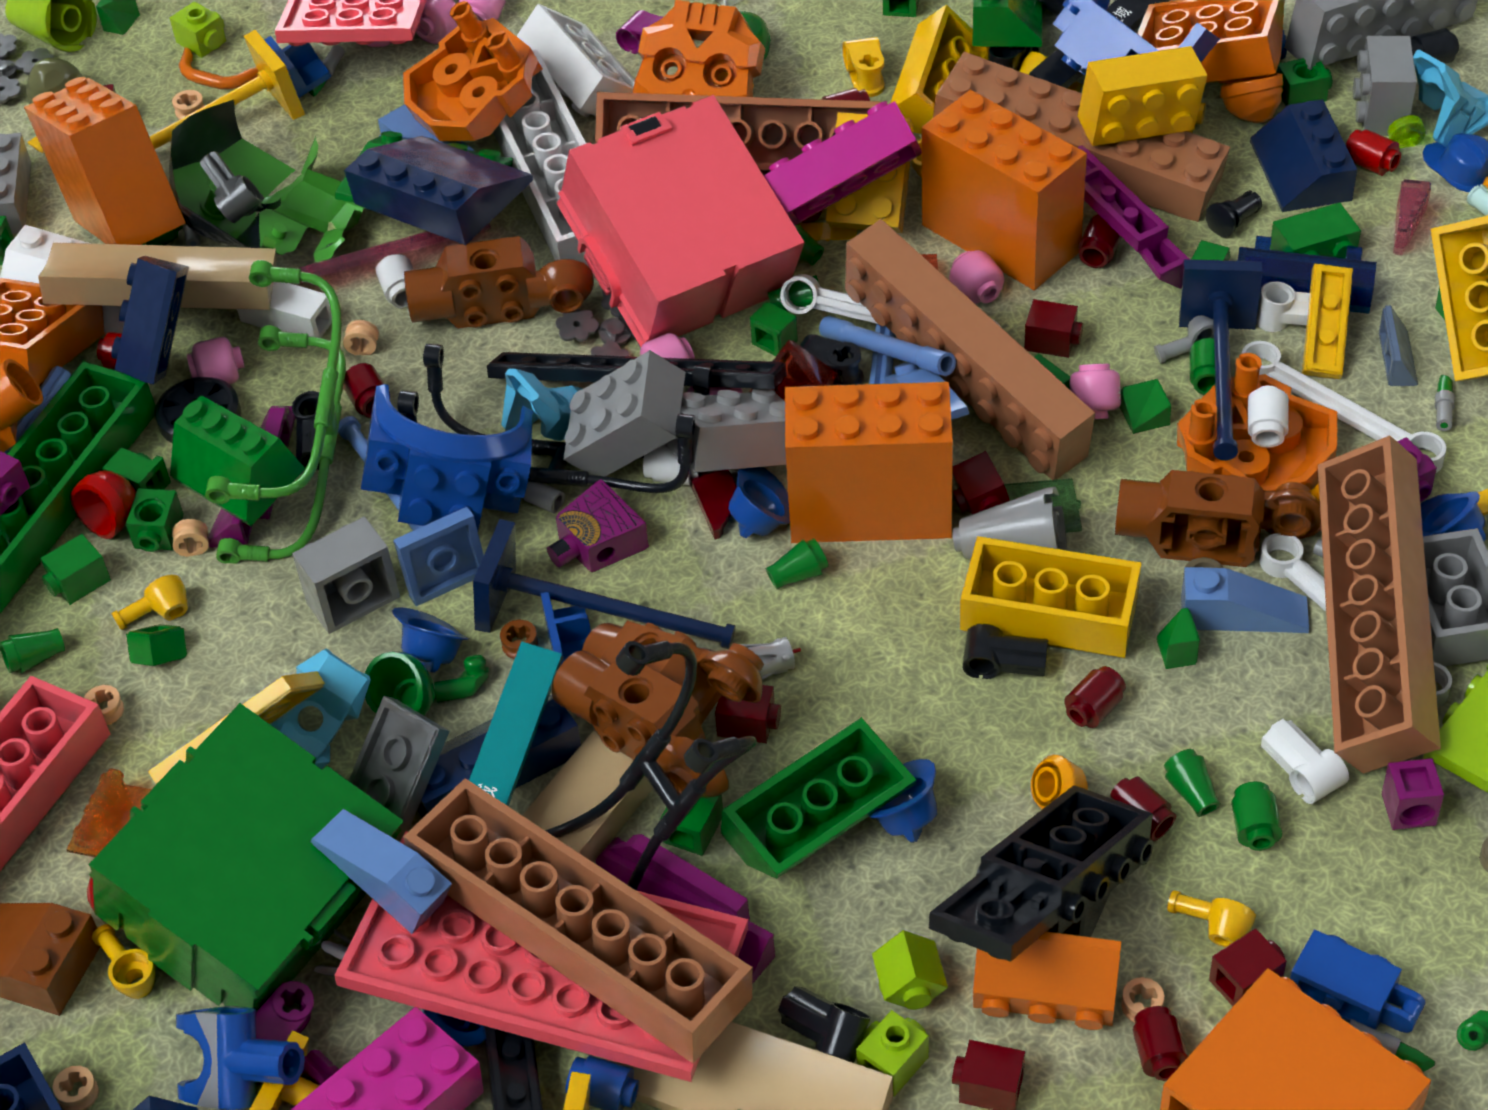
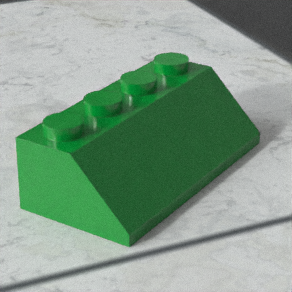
M973 0L972 46L1042 47V4L1038 0Z
M202 395L197 400L189 403L183 410V414L174 422L170 476L206 500H208L205 496L208 479L213 476L225 477L232 483L261 485V488H277L293 483L305 470V467L278 437ZM260 498L259 501L229 499L228 502L223 504H213L247 525L252 526L277 498Z
M861 717L722 809L721 834L747 866L777 879L914 786L917 780Z

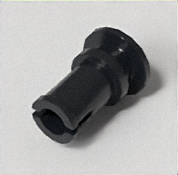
M1249 190L1233 201L1226 200L1222 203H1213L1206 209V222L1209 228L1223 238L1229 237L1234 233L1235 228L1241 225L1243 219L1261 210L1262 200L1256 192L1252 193V190Z

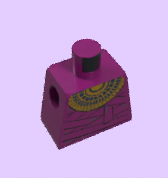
M600 479L557 514L556 524L559 540L547 547V553L551 561L558 568L577 558L590 572H595L649 548L646 522Z

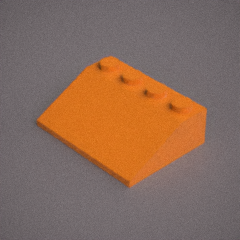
M1176 0L1149 4L1138 34L1159 51L1175 49L1179 47L1195 24L1199 23L1220 39L1201 62L1208 75L1206 83L1216 81L1219 83H1229L1235 79L1246 77L1261 79L1271 74H1276L1281 58L1285 0Z
M0 278V364L7 359L18 362L28 370L38 385L45 381L53 367H63L105 334L102 305L43 304L39 283Z

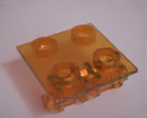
M111 768L108 769L107 773L101 774L99 784L94 794L90 796L89 804L83 810L84 815L79 825L73 831V837L66 849L67 852L96 857L130 820L131 808L135 805L141 810V800L152 789L126 785L123 781L124 774L117 769Z

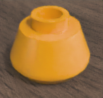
M1050 755L1043 759L1035 768L1031 779V793L1041 810L1072 786L1088 790V783L1083 770L1061 755Z

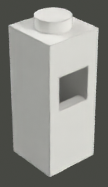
M285 282L273 283L270 310L237 309L241 322L261 328L266 325L278 327L282 332L307 333L311 337L321 338L332 323L331 308L325 293Z

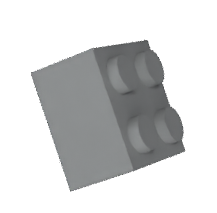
M1367 36L1365 49L1359 50L1357 56V71L1361 72L1360 78H1354L1353 99H1359L1356 103V123H1362L1363 130L1368 129L1382 136H1407L1417 83L1410 36Z
M365 516L292 553L306 603L328 634L400 597L388 546Z

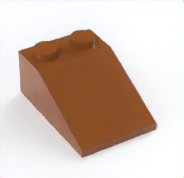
M0 903V997L60 1016L101 947L92 940V934L97 929L92 915L54 903Z

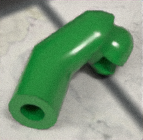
M482 655L468 656L464 660L465 671L459 678L434 682L437 703L475 695L489 678L490 669L486 667V659Z
M1480 1010L1459 1025L1457 1040L1463 1048L1476 1051L1488 1044V1011Z

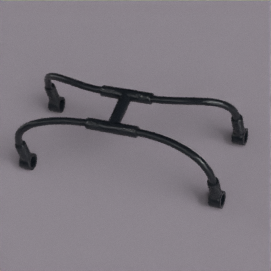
M426 344L423 362L424 366L427 367L428 391L431 393L432 402L438 416L450 429L458 434L486 435L461 425L445 409L441 398V392L443 391L442 365L444 361V347L438 344ZM694 366V393H699L703 396L710 395L711 366ZM400 391L397 402L398 412L417 423L419 408L418 392ZM677 415L675 434L678 443L677 461L680 464V470L677 477L670 482L643 483L589 475L587 471L565 470L567 461L563 460L566 442L532 439L531 454L553 457L548 468L531 467L528 482L587 487L588 484L593 485L602 479L612 488L645 493L674 491L685 483L689 475L690 464L693 463L695 415Z
M665 640L642 645L639 642L629 641L621 649L616 657V664L621 671L631 676L640 674L647 664L669 659L673 654L683 656L685 660V676L679 697L663 727L656 730L653 736H651L620 778L618 787L606 799L579 817L545 830L555 838H558L591 823L615 806L628 791L634 790L645 776L668 811L653 830L654 835L648 842L627 885L634 890L638 889L660 844L669 839L705 793L707 784L729 764L754 748L757 743L756 738L753 736L729 737L716 742H710L703 738L696 739L685 752L684 761L692 771L701 775L697 779L691 780L682 793L679 794L656 761L670 743V735L683 716L696 681L697 660L695 653L688 645L679 642L670 643Z

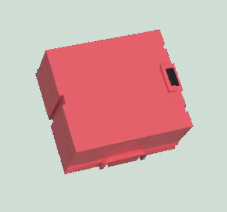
M714 95L693 102L691 107L687 109L683 106L664 114L658 112L621 126L620 131L599 138L596 144L592 145L589 142L570 149L568 152L562 190L558 193L560 199L556 204L578 240L577 250L579 254L582 252L586 253L584 254V259L605 295L611 294L610 307L614 308L617 306L640 347L645 342L666 333H673L679 337L713 323L716 315L720 314L722 318H725L769 299L768 292L781 288L788 279L793 277L805 242Z

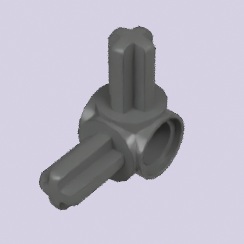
M216 151L202 158L200 161L201 167L217 187L214 193L216 195L214 202L230 222L236 223L243 216H250L262 210L261 202L264 197L247 177L243 175L234 176Z

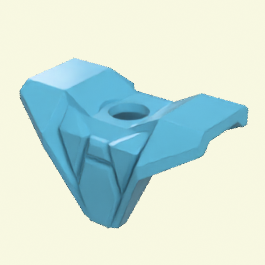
M1416 50L1413 60L1419 85V101L1434 111L1441 108L1433 134L1434 140L1446 147L1454 135L1459 133L1473 134L1487 126L1488 95L1465 82H1461L1459 74L1445 63L1421 50Z
M508 369L505 373L506 391L501 423L504 429L508 431L519 423L521 408L526 406L533 411L532 424L540 419L541 434L545 438L556 441L564 440L569 425L571 399L577 391L583 390V388L573 385L547 388L532 373L518 369Z
M327 648L296 666L297 674L318 671L325 683L324 687L270 724L315 756V765L320 769H323L330 762V743L344 722L359 718L371 680L370 676L347 664ZM307 706L318 708L323 715V723L315 731L303 729L298 721L300 711Z

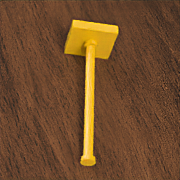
M256 30L244 35V39L258 70V77L149 136L154 149L170 142L172 130L189 116L234 100L235 106L264 89L273 95L293 120L305 115L286 65Z

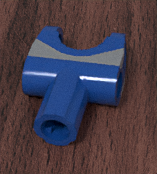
M224 1006L176 1014V1028L184 1030L185 1034L191 1035L198 1041L204 1057L203 1070L197 1079L184 1080L177 1084L178 1098L184 1102L215 1109L235 1110L250 1108L257 1096V1082L293 1085L299 1080L300 1074L303 1072L305 1063L304 1051L297 1042L256 1039V1009Z

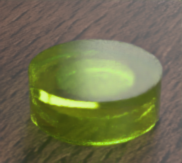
M1407 115L1391 123L1388 127L1387 135L1389 139L1398 142L1400 148H1407L1419 144L1426 135V129L1420 117Z

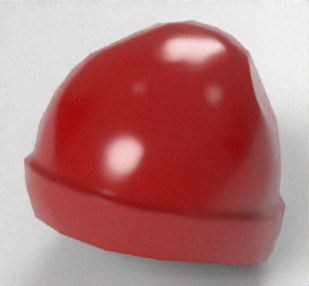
M104 470L88 474L81 479L71 492L70 501L76 515L88 530L101 538L111 539L121 532L126 525L136 490L122 475Z

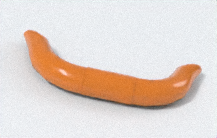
M187 47L184 48L179 62L181 74L185 78L212 88L234 89L258 77L256 67L250 68L238 75L225 77L194 69L191 66L193 54Z

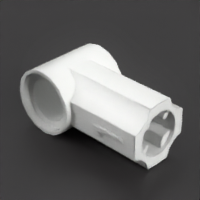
M1283 282L1266 283L1261 289L1256 324L1259 328L1268 332L1281 331L1288 324L1307 325L1310 293L1294 292L1291 286Z
M1282 719L1276 722L1262 737L1261 747L1289 774L1292 788L1298 795H1304L1302 799L1306 803L1313 804L1348 782L1349 772L1341 757L1330 749L1321 751L1291 720L1285 721Z

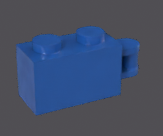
M1315 929L1291 971L1290 979L1300 987L1302 992L1318 1003L1327 1004L1334 1008L1346 1022L1350 1023L1351 1019L1375 1030H1377L1380 1023H1383L1400 1032H1411L1426 1004L1425 999L1419 993L1398 984L1402 971L1401 968L1392 965L1390 961L1382 956L1370 955L1348 945L1346 941L1338 936L1326 935ZM1390 1003H1392V1004H1394V1005H1396V1006H1398V1007H1401V1009H1399V1008H1397V1007L1391 1005Z

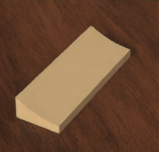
M53 242L47 263L38 276L43 304L121 306L124 299L129 300L132 286L127 285V275L131 263H137L139 257L148 256L189 266L180 308L270 310L274 282L267 287H259L250 282L249 275L253 262L264 260L271 263L273 267H276L277 257L276 249Z
M594 729L522 816L543 830L556 827L579 817L601 803L618 787L620 778L631 765L633 759L620 751L615 753L608 749ZM644 776L634 790L628 791L605 814L591 823L557 839L594 862L653 790L652 785Z
M731 1022L701 1055L692 1082L608 1060L633 1068L634 1079L640 1081L636 1101L662 1110H888L893 1099V1076L734 1022Z

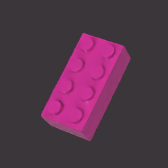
M884 101L873 106L867 111L868 116L857 123L854 120H850L841 124L834 130V136L823 142L821 139H816L806 144L801 149L803 153L791 160L788 157L782 158L769 167L770 172L765 174L764 177L794 226L922 154L915 136L895 101L890 104Z
M414 1007L291 1110H464L484 1093L480 1063L423 1012Z

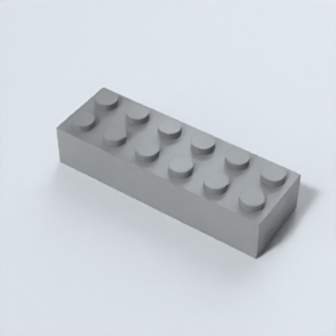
M1296 0L1284 48L1295 58H1304L1306 60L1305 64L1308 65L1307 68L1312 70V67L1316 66V63L1319 61L1325 66L1358 55L1359 50L1365 49L1367 36H1410L1411 38L1415 35L1466 21L1473 17L1478 0Z

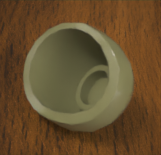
M46 58L38 61L33 66L28 77V104L33 103L32 99L41 93H55L66 88L65 84L68 81L83 77L77 67L62 59Z

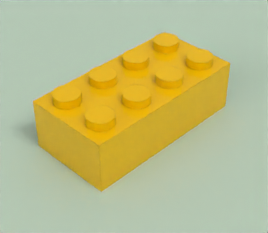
M977 536L960 599V630L968 631L973 625L989 624L999 628L1003 635L1048 639V645L1125 658L1139 595L1142 563Z

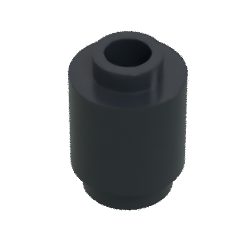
M1447 28L1411 37L1413 56L1416 50H1421L1447 64L1454 61L1459 51V42L1456 35Z

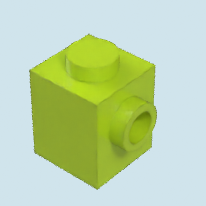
M195 1L169 17L176 43L184 48H189L201 58L218 49L227 41L223 29L225 24L221 16Z
M902 930L872 953L879 979V989L884 1001L906 1007L910 1010H917L928 1006L932 999L948 988L934 940Z
M891 1010L881 1022L874 1021L867 1028L862 1043L856 1049L857 1064L893 1076V1097H895L929 1058V1035H927L925 1029L916 1020L909 1017L904 1019Z

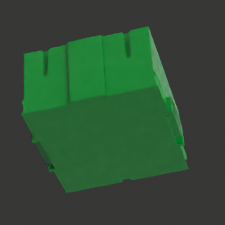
M239 703L197 749L190 746L186 750L185 763L179 760L141 800V810L135 805L131 808L130 820L88 864L92 870L89 875L93 879L94 913L115 930L123 929L127 939L148 953V960L152 961L190 991L195 988L218 1006L222 1003L225 1006L254 1008L257 1012L280 985L294 980L321 948V943L329 939L334 933V929L341 925L367 894L311 843L312 838L343 809L395 840L402 831L400 825L404 821L327 765L323 770L315 765V756Z

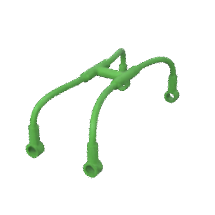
M257 260L251 265L249 280L253 285L267 287L272 282L300 284L301 281L318 286L325 293L330 304L332 315L331 341L311 337L307 333L282 332L278 327L272 325L263 326L260 329L258 345L267 351L278 350L280 346L297 348L315 346L329 350L327 368L323 370L314 420L316 432L313 448L305 471L296 481L289 485L277 488H261V485L232 483L225 477L213 476L208 479L205 496L209 501L217 504L226 503L229 499L259 501L260 498L288 496L304 488L312 479L319 463L320 465L310 519L303 534L294 544L282 549H270L268 546L242 545L238 540L224 538L219 541L216 554L217 560L221 563H238L240 560L269 562V559H283L292 556L293 552L309 543L316 531L322 513L329 465L333 463L342 410L340 400L345 380L346 359L340 348L341 309L334 289L326 280L315 274L301 272V269L273 267L271 263L264 260Z

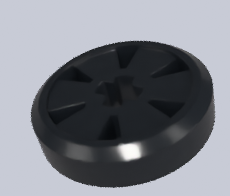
M213 377L189 378L171 386L161 395L155 407V418L162 436L170 443H173L174 422L183 414L185 407L197 400L200 395L241 417V406L234 388L229 383Z

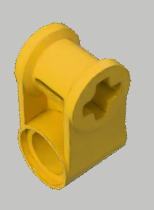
M878 37L844 41L842 44L843 59L846 70L850 74L853 87L857 90L865 89L869 97L878 96L885 89V82L881 74V70L884 67V57Z

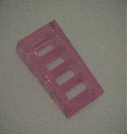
M1409 179L1401 181L1396 206L1393 247L1395 255H1403L1427 210L1432 185L1428 181Z

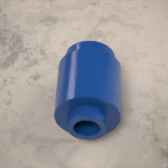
M589 1055L587 1059L582 1057L575 1058L567 1077L566 1093L572 1071L591 1074L589 1106L602 1110L632 1108L640 1085V1081L634 1079L633 1068Z

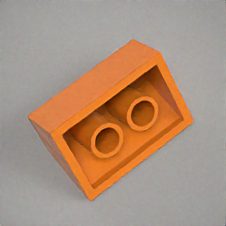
M1045 932L1011 962L1005 959L994 958L987 952L977 949L973 1007L981 1008L982 1013L992 1017H1007L1009 1012L1026 1014L1030 1020L1043 1024L1054 1023L1056 1019L1075 1021L1076 1026L1088 1030H1099L1103 1028V1025L1113 1026L1122 941Z

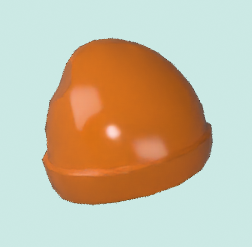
M1271 74L1261 79L1253 77L1236 79L1221 86L1220 98H1222L1226 109L1235 117L1252 123L1268 122L1274 117L1282 101L1283 74Z

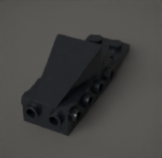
M1072 786L981 857V863L976 876L930 912L929 929L941 933L955 942L968 944L987 952L994 958L1005 959L1009 962L1015 959L1045 932L1091 937L1110 892L1119 884H1123L1128 876L1141 865H1145L1149 861L1154 846L1153 841L1150 839L1153 813L1087 789Z

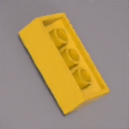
M947 4L917 25L891 103L896 102L904 118L911 119L914 124V133L922 134V126L933 119L936 94L963 52L988 60V50L990 47L972 46L973 29Z
M1488 215L1430 229L1455 381L1488 377Z

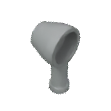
M1203 315L1196 316L1188 324L1187 337L1164 345L1158 344L1154 346L1155 355L1160 364L1165 363L1167 359L1190 352L1191 346L1200 339L1214 338L1213 319Z

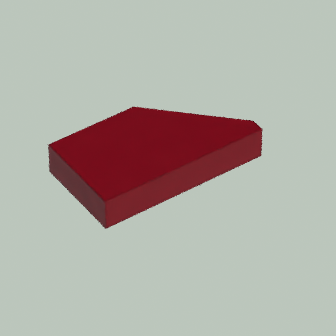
M721 470L691 479L692 490L714 540L721 538L724 533L723 529L732 516L728 506L736 485L729 470Z

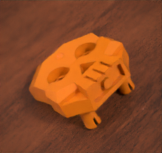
M675 0L674 7L662 19L642 30L638 53L643 60L635 79L633 93L753 97V78L761 75L765 47L753 34L746 19L736 7ZM694 40L704 42L697 48ZM670 67H678L674 75L667 74ZM720 73H728V77L726 80H717V77Z
M466 1L455 4L450 11V16L458 26L438 42L439 48L403 72L404 104L415 120L439 141H476L491 135L506 115L511 118L533 96L531 93L532 77L543 70L532 49L494 18L479 21L471 5Z
M1243 353L1239 355V358L1236 359L1235 377H1231L1233 439L1238 444V454L1235 458L1226 461L1214 456L1213 444L1217 440V406L1214 385L1201 399L1194 401L1195 405L1192 404L1191 410L1177 423V446L1182 448L1185 453L1186 470L1255 478L1265 491H1276L1280 485L1288 482L1304 484L1312 491L1319 482L1318 464L1336 457L1337 411L1291 395V387L1266 374L1259 375L1262 361L1256 354ZM1267 385L1275 386L1284 391L1289 398L1288 434L1284 437L1282 444L1270 448L1257 446L1252 442V437L1248 434V396L1254 390Z

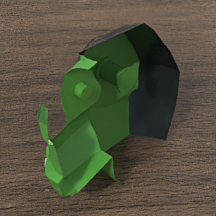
M234 100L197 112L172 130L169 160L170 187L184 217L185 224L197 234L215 242L235 247L276 249V254L284 255L287 252L295 251L306 229L311 227L324 233L323 238L313 253L314 262H325L333 257L345 241L342 237L343 232L358 224L364 207L355 205L353 202L335 199V191L342 181L312 171L319 147L316 136L301 175L287 187L269 196L295 170L242 139L236 121ZM213 151L218 152L234 176L243 175L255 185L264 197L261 202L263 208L256 217L255 212L250 216H243L236 223H232L221 213L214 202V197L216 196L214 193L217 187L200 165V161L204 156ZM332 222L336 229L327 231L328 223Z

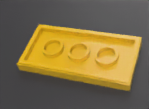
M318 671L285 675L242 705L267 723L272 724L323 688L325 683ZM227 716L150 769L148 772L155 784L179 760L185 763L186 750L190 746L197 749Z

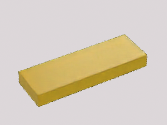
M1316 263L1312 268L1302 374L1334 379H1341L1343 376L1353 268Z

